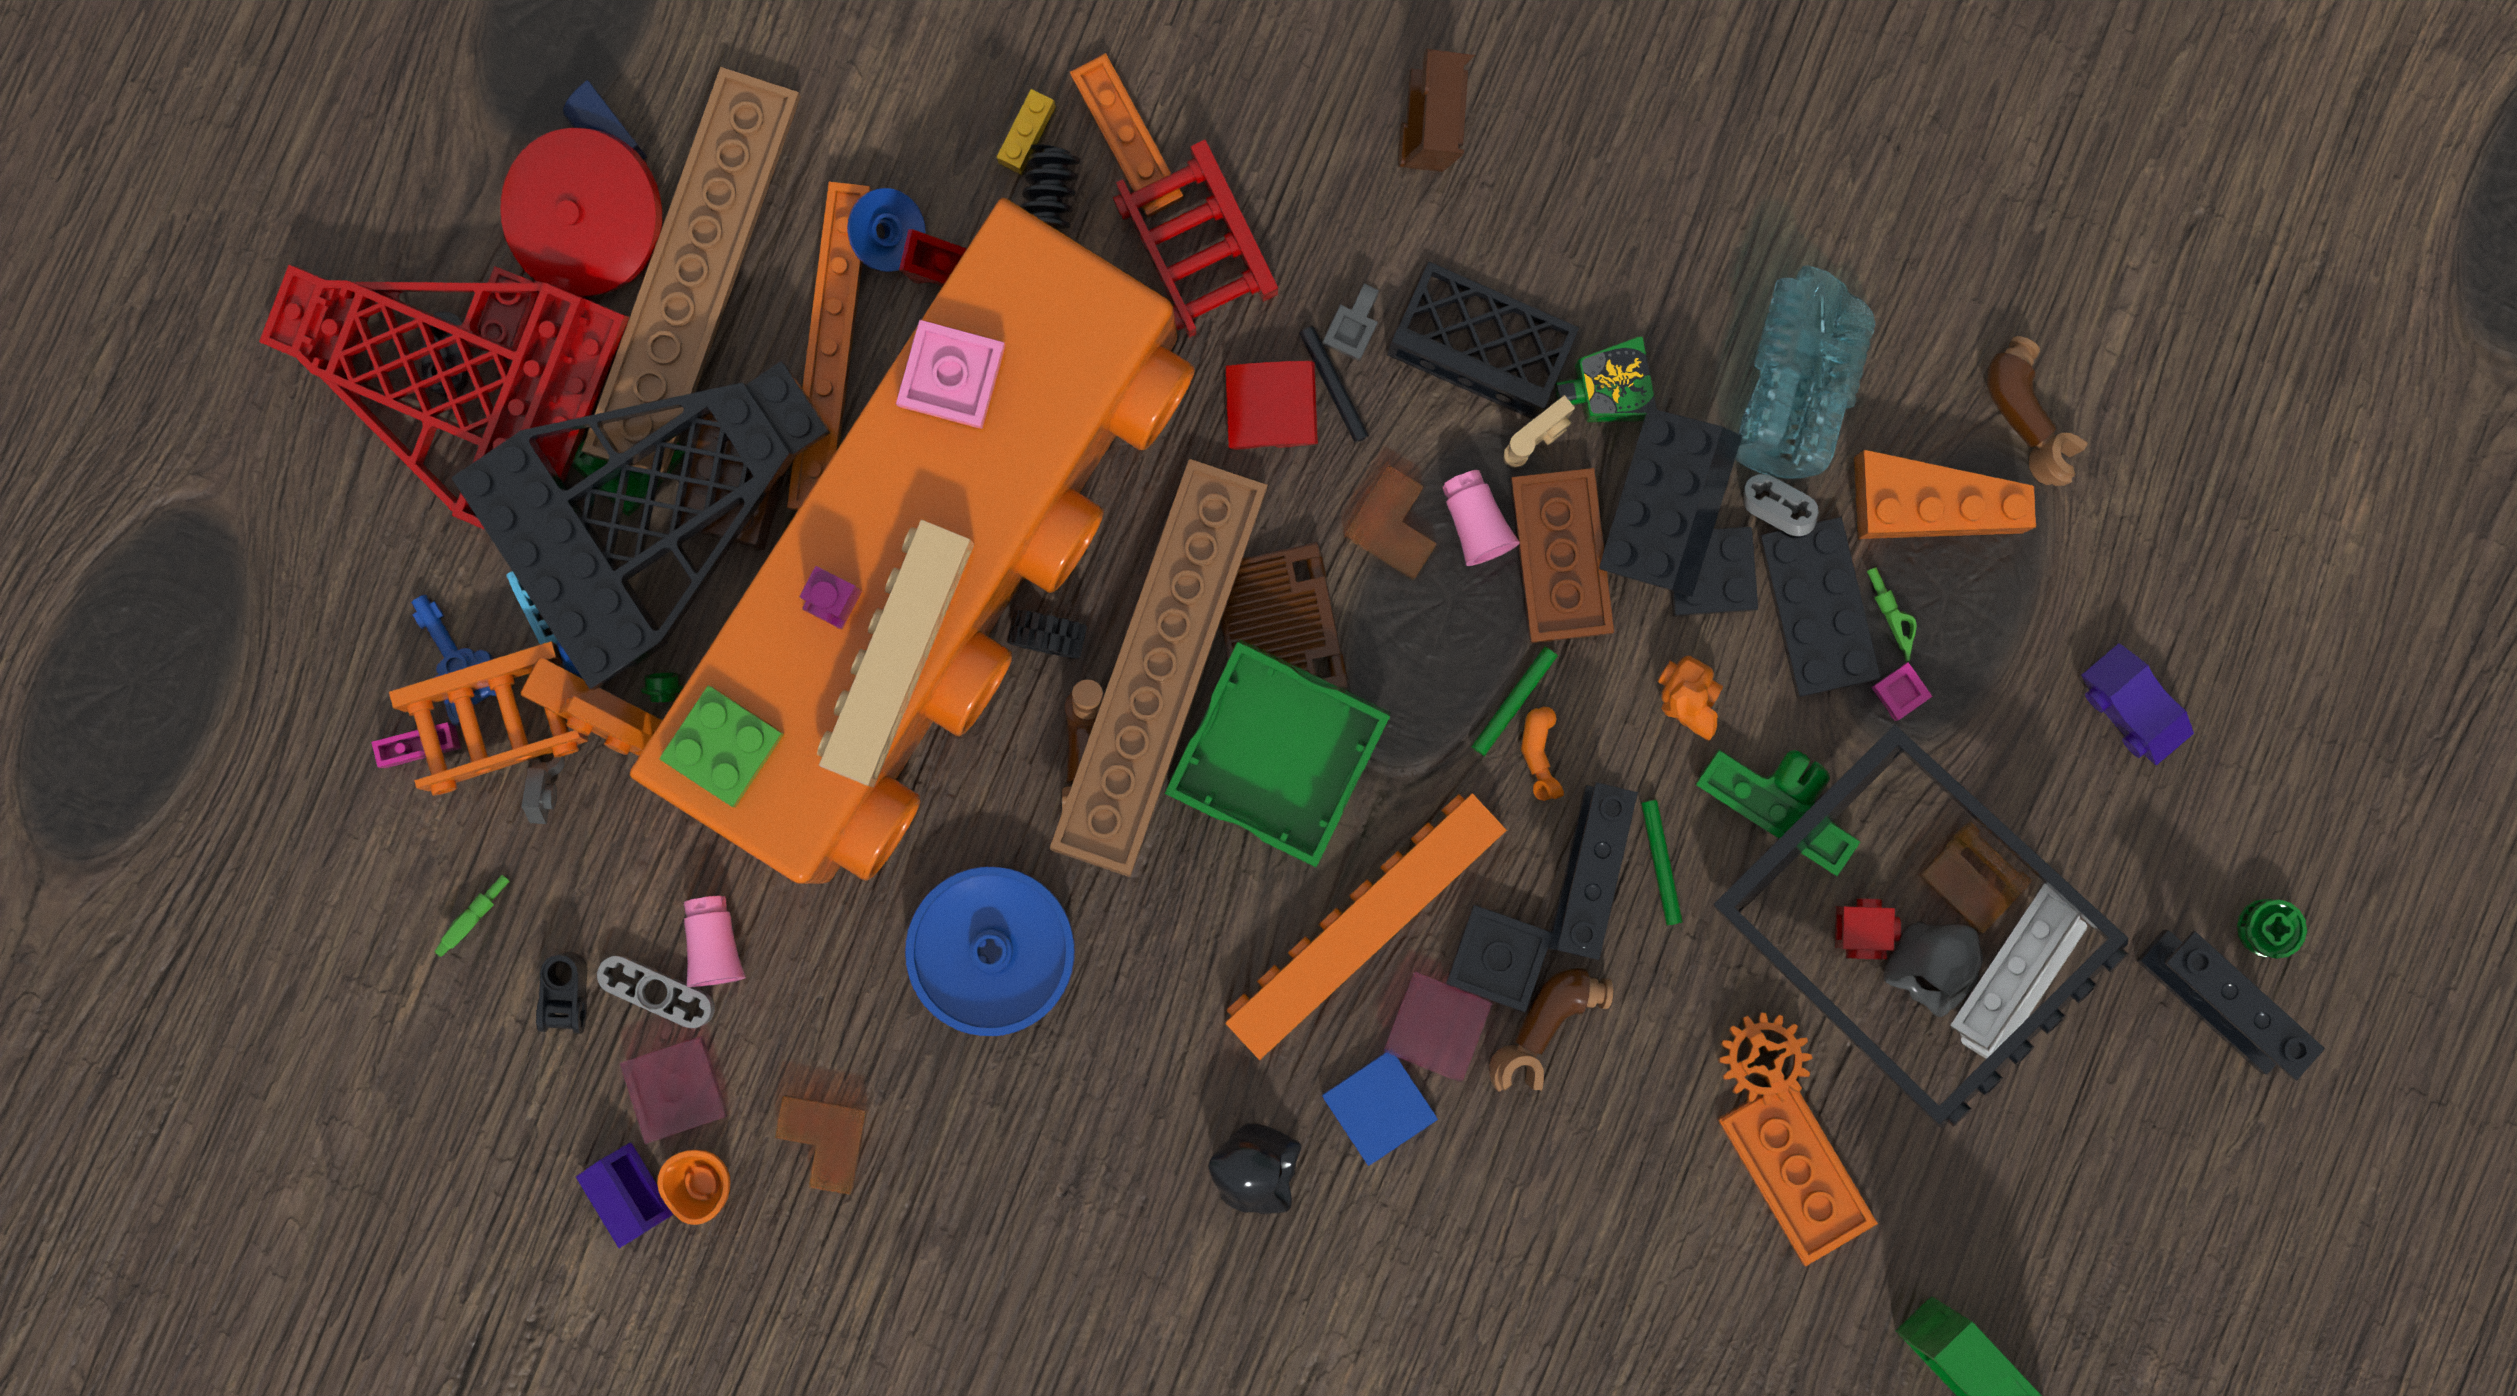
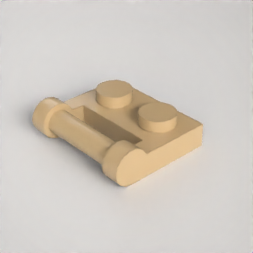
M1565 395L1514 434L1503 454V460L1506 465L1511 468L1522 467L1538 443L1544 440L1549 445L1567 431L1566 428L1571 424L1568 418L1575 407Z

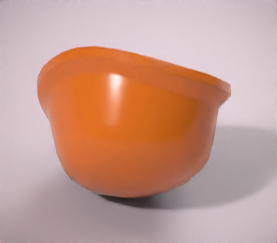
M698 1149L682 1151L670 1157L661 1167L657 1181L658 1191L664 1203L679 1220L691 1225L703 1224L713 1219L724 1207L730 1192V1175L724 1162L715 1154Z

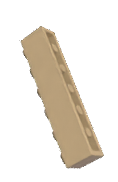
M924 520L920 521L917 529L914 527L909 529L902 546V551L907 554L901 569L894 568L886 583L885 592L890 595L884 610L877 608L869 624L868 633L873 634L866 651L860 649L853 662L851 674L856 675L850 691H842L836 703L834 714L839 716L834 730L833 732L826 731L819 744L817 755L822 757L819 763L820 767L864 785L875 786L975 545L970 539Z

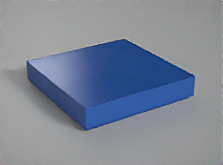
M1391 1048L1322 1094L1323 1099L1368 1166L1438 1120Z

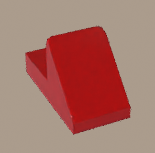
M908 229L899 270L914 283H934L943 287L967 248L914 229Z

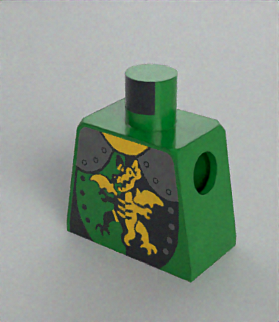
M1636 337L1578 359L1575 364L1577 379L1555 383L1557 401L1565 395L1572 405L1582 404L1586 422L1644 421L1648 408L1657 410L1643 337Z

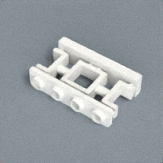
M2045 883L1950 1025L1952 1029L1959 1032L1962 1036L1961 1042L1963 1045L1986 1059L2029 1017L2087 929V924L2080 920L2079 914Z

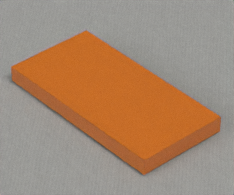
M1788 1087L1786 1089L1788 1100L1784 1102L1776 1094H1773L1771 1105H1764L1762 1095H1757V1098L1752 1103L1746 1101L1717 1118L1800 1261L1806 1267L1878 1223L1801 1093L1793 1091Z

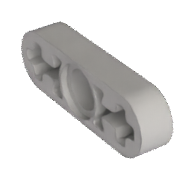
M627 956L609 957L598 968L597 980L603 990L683 1027L698 1028L704 1026L714 1015L715 1005L709 994L695 987H686L687 983ZM620 964H623V973L632 978H639V971L644 973V976L636 985L635 995L630 993V990L635 986L625 981L618 982L616 986L612 984L613 976L608 974L610 968H617ZM654 979L662 981L667 988V996L660 1004L651 1003L645 996L646 985ZM677 988L683 991L678 999L685 1002H694L696 998L701 1000L699 1007L704 1010L703 1016H694L690 1020L687 1018L689 1011L679 1005L673 1007V1013L668 1011V1007L671 1006L676 998Z

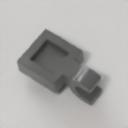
M1364 283L1352 310L1340 304L1323 340V344L1361 361L1378 325V322L1368 318V315L1379 295V290Z
M543 756L530 759L532 767L527 770L521 805L530 823L547 824L549 809H555L557 787L551 783V779L563 770L565 756L554 757L550 762H541Z

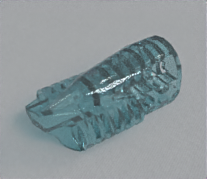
M1805 265L1802 266L1795 279L1780 278L1776 280L1772 295L1773 299H1771L1769 306L1770 312L1767 313L1765 321L1767 326L1763 328L1761 336L1763 340L1759 343V354L1756 355L1754 362L1755 367L1761 372L1742 417L1739 429L1742 439L1735 458L1744 466L1757 472L1791 479L1821 474L1831 463L1845 409L1854 407L1857 396L1855 394L1858 393L1859 380L1862 378L1864 371L1862 366L1866 363V352L1869 351L1871 344L1869 339L1873 336L1876 324L1871 309L1860 298L1850 294L1844 283L1828 271ZM1798 425V429H1791V426ZM1787 439H1795L1794 446L1787 443ZM1782 453L1792 454L1791 462L1781 458Z

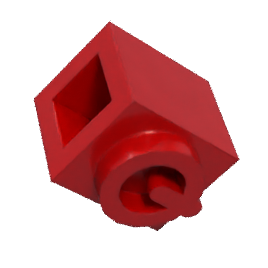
M1857 899L1856 907L1836 906L1835 948L1846 949V958L1887 959V950H1894V942H1899L1901 936V922L1899 917H1895V908H1882V899Z

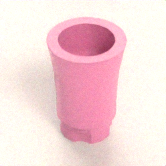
M1479 470L1468 471L1444 483L1443 491L1448 499L1446 504L1462 545L1466 566L1484 563L1507 553L1519 545V540L1502 515L1489 485L1484 484Z
M708 896L685 901L684 908L687 917L684 918L687 943L686 987L711 986L745 979L734 939L730 912H727L725 896Z

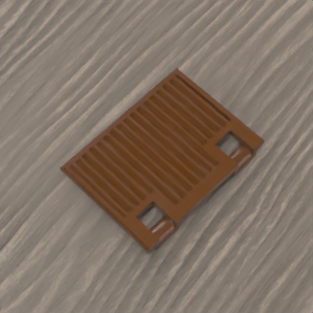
M1318 542L1243 558L1221 619L1228 660L1239 640L1250 643L1315 676L1317 675L1314 660L1326 657L1330 677L1324 678V680L1342 689H1348L1345 662L1339 644L1327 586L1326 571ZM1306 560L1310 579L1297 582L1293 563Z

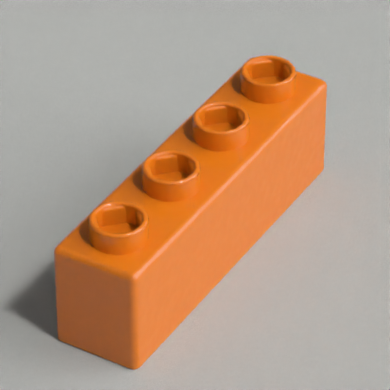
M1001 198L996 203L921 319L922 321L1005 343V350L983 429L901 408L896 405L916 334V327L630 771V777L798 884L830 882L840 866L862 880L868 881L882 868L909 828L921 803L920 796L896 780L933 722L955 736H961L969 730L981 715L1001 684L1012 661V652L988 637L991 630L1025 578L1048 593L1055 592L1065 582L1090 545L1104 515L1103 508L1081 495L1080 491L1116 436L1138 450H1146L1156 440L1180 404L1194 376V366L1171 351L1177 341V330L1173 306L1168 299L1007 198ZM924 520L966 537L975 545L875 786L870 787L820 767L819 763L822 757L817 755V750L825 732H833L839 716L834 714V709L843 690L850 691L856 675L851 674V668L860 649L866 651L873 636V634L868 633L871 619L877 608L884 610L890 594L885 592L888 578L894 568L901 569L907 553L902 551L905 537L911 527L917 529L920 521ZM815 566L862 590L842 630L802 609L806 601L799 596ZM708 685L784 734L736 808L731 807L659 759Z

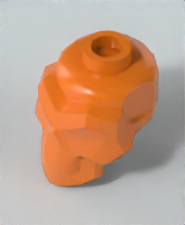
M1686 655L1677 664L1670 660L1657 681L1664 685L1661 692L1663 701L1661 709L1665 715L1676 718L1683 726L1690 728L1694 733L1709 741L1716 732L1718 718L1717 713L1711 708L1721 693L1723 685L1713 680L1714 672L1710 666L1693 656Z

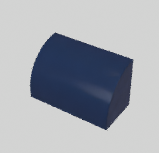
M588 80L572 93L563 107V115L573 128L595 129L614 135L631 146L643 160L647 158L637 142Z

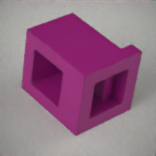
M815 566L799 597L806 601L802 608L804 611L842 630L862 590Z

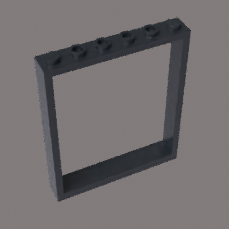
M1896 725L1881 737L1713 904L1717 911L1941 1129L1948 1122L1953 1127L1956 1126L1971 1111L1972 1108L1967 1103L1979 1091L1986 1096L2000 1083L2003 1077L1998 1072L2010 1060L2015 1065L2019 1064L2034 1048L2030 1041L2041 1030L2049 1034L2066 1016L2061 1010L2072 999L2077 1003L2083 1001L2097 986L2092 979L2104 968L2112 972L2128 955L2124 950L2128 945V937ZM1901 753L1905 754L2106 939L1940 1105L1927 1095L1741 914Z

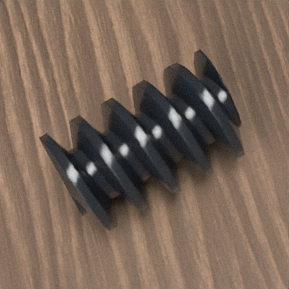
M1044 144L1031 145V149L1036 154L1028 157V165L1034 170L1026 173L1025 180L1032 186L1023 189L1022 195L1029 202L1023 203L1020 207L1056 230L1070 228V223L1061 219L1060 214L1073 212V207L1062 202L1065 197L1075 196L1076 191L1065 186V183L1078 180V174L1068 170V166L1081 164V158L1071 154L1068 150Z

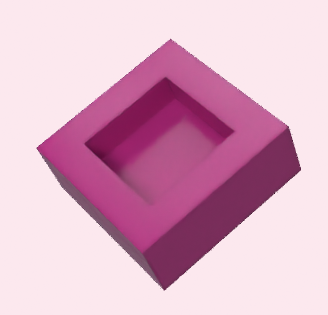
M1909 662L1903 664L1871 687L1894 721L1900 720L1933 697Z

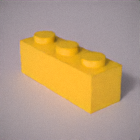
M1032 89L1030 90L996 157L1000 165L1022 175L1028 163V157L1033 153L1031 145L1038 143L1056 108L1053 99Z

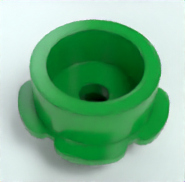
M653 673L644 676L645 687L641 688V692L650 695L651 702H670L676 700L675 694L681 692L683 686L679 685L677 673Z

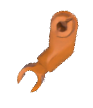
M1545 706L1539 709H1532L1527 714L1521 742V752L1531 774L1536 775L1538 780L1533 786V793L1537 799L1542 801L1564 796L1561 784L1551 776L1548 769L1551 766L1544 751L1548 729L1552 728L1557 720L1553 709Z

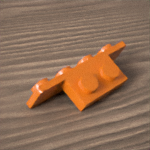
M544 658L536 661L520 692L523 697L567 719L566 725L588 736L593 732L606 739L604 744L607 747L624 755L631 752L640 756L662 722L661 719L599 687L595 690L589 689L584 679Z

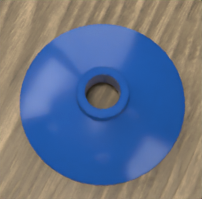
M891 188L875 189L861 196L851 209L848 218V238L854 253L865 265L882 272L899 270L908 229L925 233L924 219L916 203L906 194ZM878 224H881L885 229V235L882 239L878 237L876 232Z

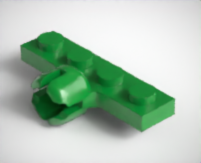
M1718 748L1695 784L1780 839L1815 804L1829 783L1830 774L1824 766L1814 761L1802 779L1799 780L1809 765L1810 759L1807 758L1806 754L1792 750L1785 755L1772 775L1764 777ZM1831 822L1801 853L1838 876L1861 841Z

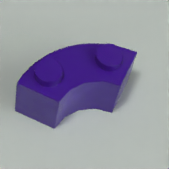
M2120 643L2082 674V678L2089 689L2085 693L2086 699L2097 711L2101 713L2104 711L2112 723L2125 736L2122 741L2134 756L2140 758L2144 755L2157 766L2194 734L2186 710L2162 688L2154 677L2149 665Z

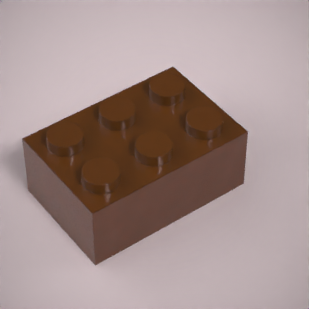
M712 412L704 417L705 420L718 422ZM702 425L696 448L716 452L720 428ZM727 436L724 454L741 457ZM694 453L689 478L710 481L714 457ZM723 459L718 483L739 487L743 463ZM750 471L749 480L754 477L753 474L751 473V471ZM785 474L776 480L735 540V543L765 550ZM688 483L683 507L704 511L708 486ZM717 488L714 503L732 491ZM744 502L698 533L721 539L743 508ZM682 512L680 526L697 516V514Z

